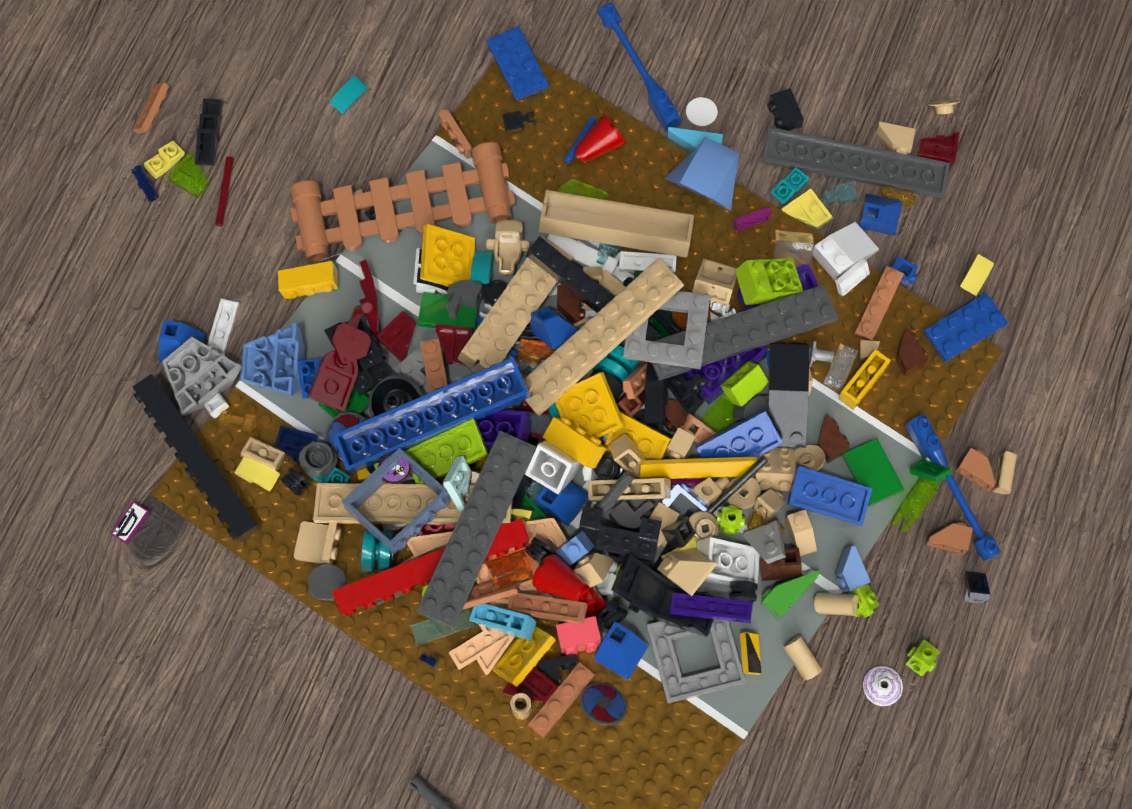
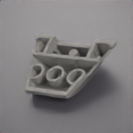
M193 337L189 338L162 361L182 416L204 408V405L216 394H221L233 384L242 368L239 364Z

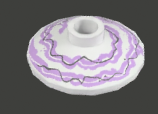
M886 666L875 667L869 670L864 677L863 692L873 704L889 706L895 703L902 694V680L899 674L892 668ZM881 682H886L887 688H882Z

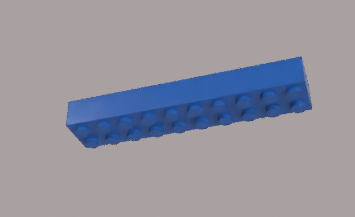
M512 357L338 432L333 437L346 470L353 474L379 463L384 456L394 453L399 448L402 451L408 450L471 419L477 421L531 397V394L517 361Z

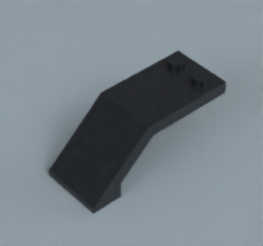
M770 343L768 416L783 444L777 447L806 448L809 344Z
M625 554L611 590L655 620L708 637L714 619L670 614L673 592L688 593L676 584L669 582L633 555ZM696 591V592L693 594V595L714 597L713 595H711V594H710L709 592H707V591H706V592H698V591Z

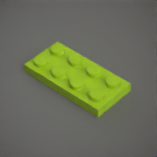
M475 419L462 423L404 451L435 480L448 474L456 457L463 456L467 464L470 465L489 455ZM412 473L416 484H425Z

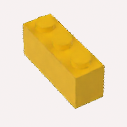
M333 261L279 270V292L284 299H294L299 296H311L315 293L339 289L338 269Z
M875 349L841 391L838 399L854 410L888 368L891 360Z
M553 417L543 438L585 467L596 468L606 450V447L601 445L602 441L594 436L589 437L586 435V430L579 426L574 427L571 425L572 421L566 417Z

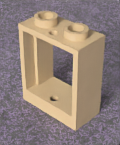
M703 259L692 293L710 295V301L728 306L737 281L735 273L737 268Z

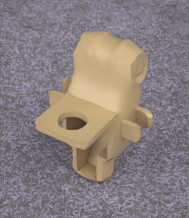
M516 219L497 220L495 239H488L486 241L487 249L494 250V259L498 263V272L501 275H513L515 266L521 259L522 251H527L530 248L529 241H523V222Z

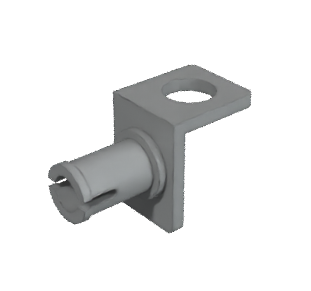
M813 341L812 347L809 348V367H812L815 360L832 363L834 351L817 349V341Z

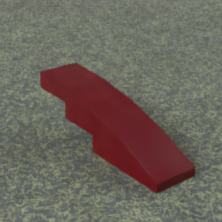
M365 259L359 262L365 279L359 281L365 298L359 301L360 304L370 302L373 305V310L370 313L364 314L376 337L379 334L380 326L379 304L373 277Z

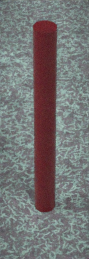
M226 157L215 224L218 227L223 226L233 165L232 157Z

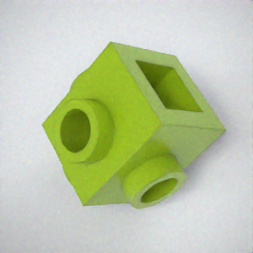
M733 505L723 507L722 512L717 514L716 524H719V531L726 535H738L740 528H744L745 517L742 516L743 510H739L737 506Z
M869 584L858 587L848 593L859 596L855 618L862 615L866 618L875 613L873 609L880 606L877 596L872 592Z
M923 640L917 648L913 646L907 656L910 658L905 665L920 676H923L926 671L931 672L937 664L934 660L940 651L926 640Z

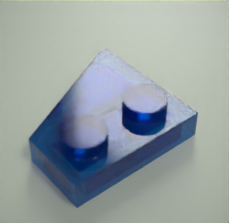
M280 426L275 445L300 466L299 454L301 450L312 441L317 442L319 436Z

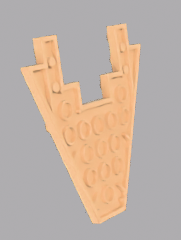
M554 518L523 522L530 539L526 546H530L531 540L535 537L555 552L568 542ZM453 532L410 538L406 544L413 556L401 564L445 548ZM515 548L507 550V555L499 558L496 555L488 557L489 561L483 564L476 579V583L479 585L512 575L518 593L544 596L545 594L536 590V587L532 584L535 570L537 567L541 568L542 565L531 558L524 551L525 548L515 551ZM510 597L489 602L488 605L507 610ZM478 624L482 630L481 633L448 653L458 670L476 660L484 674L488 675L514 636Z

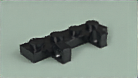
M683 373L669 377L670 391L686 412L694 415L705 402L700 393L702 392L701 388L705 386L708 380L702 374H696L692 380H688Z

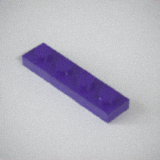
M673 592L670 614L751 623L753 602L700 595L691 596L689 594Z

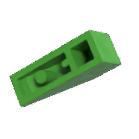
M815 571L777 585L773 590L769 588L762 596L764 600L761 605L780 620L818 578L820 572Z

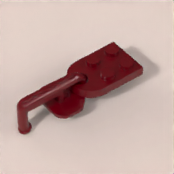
M370 302L354 307L348 324L343 323L336 327L332 337L335 350L326 353L321 359L307 396L339 412L345 411L358 375L356 360L366 356L370 347L371 340L369 335L357 329L362 313H370L373 310V305Z

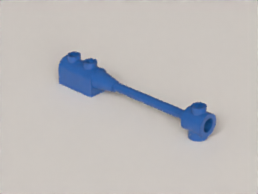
M613 3L604 4L597 12L602 20V24L606 28L614 29L644 79L649 95L648 104L662 128L667 132L668 127L676 128L682 123L680 114L665 89L650 77L619 25L622 18Z
M922 414L909 421L905 427L922 458H929L932 463L949 468L943 450L944 447L927 416ZM946 476L945 480L979 540L974 543L977 555L985 561L1001 553L993 536H985L953 476Z

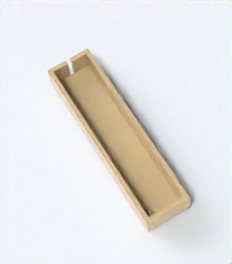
M546 190L540 217L539 233L687 258L694 215Z
M543 236L541 237L551 246H553L556 250H558L562 255H564L567 259L572 261L573 257L571 255H569L568 253H566L565 251L551 243ZM527 257L457 359L471 369L477 360L480 361L475 370L477 373L501 363L531 321V312L540 308L558 281Z

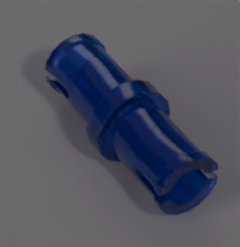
M142 165L135 166L131 172L138 181L139 189L143 190L148 202L155 201L156 198H159V195L152 186L151 178L147 177Z

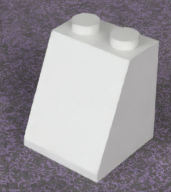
M544 441L538 444L525 475L559 494L576 476L581 463L549 441Z

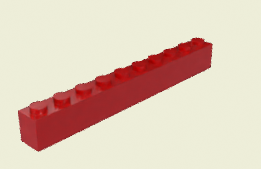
M522 518L500 526L484 563L489 561L488 557L496 555L499 558L507 555V550L515 548V551L527 547L526 543L530 539ZM445 548L333 590L332 595L340 615L345 614V617L355 614L357 613L356 609L364 606V609L375 606V601L383 599L384 602L395 598L394 594L401 591L403 594L414 591L413 587L421 584L422 587L429 585Z

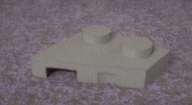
M777 521L742 533L743 537L768 564L786 557L781 528Z

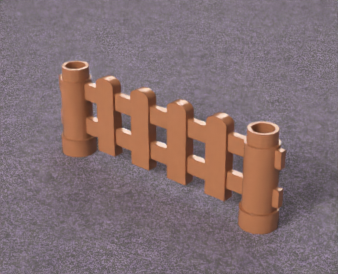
M488 142L475 146L471 150L473 164L476 167L474 170L462 172L460 162L443 165L444 176L426 179L424 170L405 173L407 184L390 187L388 178L369 181L370 192L355 195L351 185L334 188L335 199L320 202L322 197L319 183L315 181H302L292 185L290 192L292 203L295 207L290 208L292 221L293 223L298 222L300 235L295 236L298 251L303 250L305 252L307 261L319 262L329 257L327 249L329 245L343 242L346 250L355 251L363 246V237L380 234L382 242L392 243L399 239L398 230L416 226L417 232L423 235L424 225L430 224L435 226V222L453 219L456 227L464 228L472 223V214L486 212L489 216V221L497 224V220H510L511 206L515 205L513 191L507 190L505 178H509L507 163H502L503 158L500 145ZM480 184L482 197L468 200L465 187ZM447 191L450 204L431 207L429 194ZM411 199L413 212L395 215L393 202ZM374 206L376 219L359 223L357 209ZM338 214L340 227L326 230L323 217Z

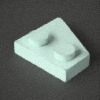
M463 456L455 458L443 481L445 489H447L459 512L463 511L466 505L464 503V495L469 494V481L471 478V469Z

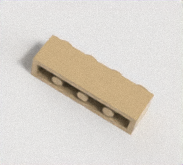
M633 479L617 500L671 499V479ZM618 480L588 481V500L601 501Z

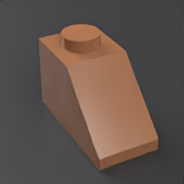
M970 448L956 472L990 492L996 483L988 457L984 456L982 451Z
M953 523L930 536L926 541V545L965 555L969 549L973 528L968 527L965 523Z

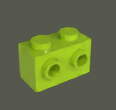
M748 361L720 386L732 404L742 407L754 395L761 392L769 381L758 364Z

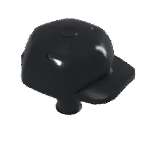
M397 374L390 375L379 381L370 393L369 411L371 418L420 398L424 394L420 391L418 385L407 378Z

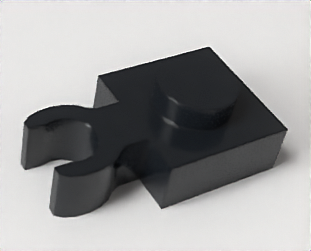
M520 111L502 114L506 134L523 131L524 125L533 126L536 124V120L528 119L534 117V112H528L522 116Z

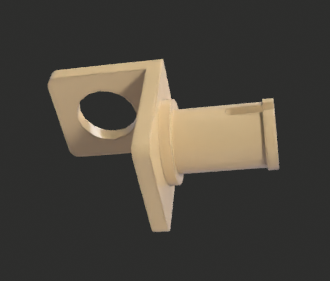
M709 477L695 486L694 491L704 503L709 502L712 504L730 482L727 477H720L716 481Z

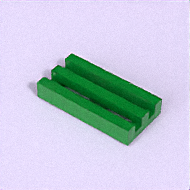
M924 459L909 467L910 474L935 483H939L940 479L944 480L946 476L952 475L950 468Z

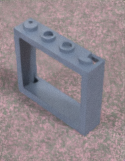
M399 448L342 501V504L349 514L395 554L405 547L410 538L418 535L421 528L426 523H430L441 509L449 505L451 497L447 489ZM403 457L412 466L411 472L438 496L390 541L357 509L385 483L382 478Z

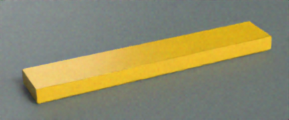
M757 458L640 460L638 476L639 479L740 477L757 462Z

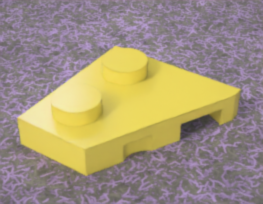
M809 189L782 208L783 212L817 230L833 219L812 189Z

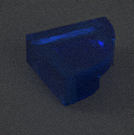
M425 653L421 654L418 659L433 670L438 666V661L431 656L428 657Z

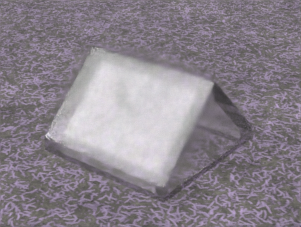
M775 230L773 259L793 258L796 268L806 264L811 266L814 246L813 234Z

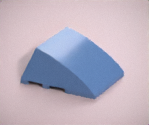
M706 137L665 180L684 187L731 211L739 153Z
M295 322L291 324V327L284 330L279 329L270 336H263L244 344L240 381L293 396L301 386L297 361L304 360L305 345L299 324Z

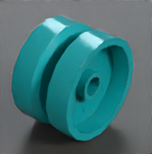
M618 345L591 370H603L611 374L623 387V381L639 365V361L623 359L624 348Z
M366 529L361 554L362 572H374L377 563L379 572L393 568L395 554ZM384 530L382 532L390 541L396 536L395 531Z

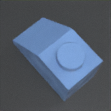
M582 530L556 550L555 555L559 556L570 566L588 553L595 545Z
M856 546L844 548L835 575L838 587L843 592H849L871 581Z

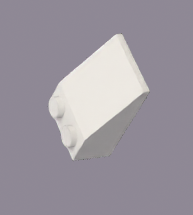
M854 222L832 233L816 244L812 255L833 280L836 281L862 258L867 260L878 252L879 248L860 226Z
M712 537L697 541V551L717 564L703 582L730 585L732 581H749L758 585L759 554L753 547Z

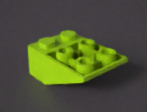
M793 258L746 260L735 270L745 305L763 304L803 292Z

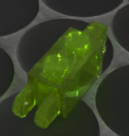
M922 478L897 512L898 515L892 524H898L903 516L909 520L902 529L906 533L936 494L939 486L935 482Z

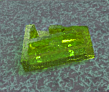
M188 153L167 176L168 181L196 198H199L209 186L206 177L201 173L200 167L195 165L191 153Z
M572 178L558 189V192L602 200L609 197L607 192Z
M722 396L700 421L718 434L735 424L736 418H733L735 404H732L728 397Z

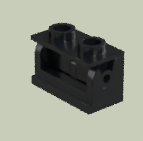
M791 88L771 94L767 107L769 112L774 115L776 128L787 131L802 128L804 118Z

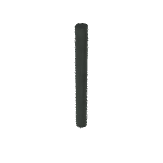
M762 456L720 495L706 511L713 514L756 474L768 460Z

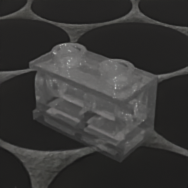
M840 344L824 385L842 391L858 350Z

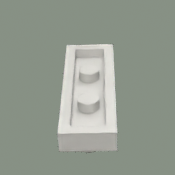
M620 251L619 271H644L655 260L660 258L675 274L676 256Z

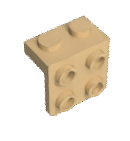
M773 448L756 457L757 461L762 456L768 460L755 474V480L759 483L761 490H791L795 475V459L792 448Z
M303 521L300 524L294 558L318 564H333V559L336 560L338 548H336L337 541H340L342 529H340L338 523L329 522V525Z

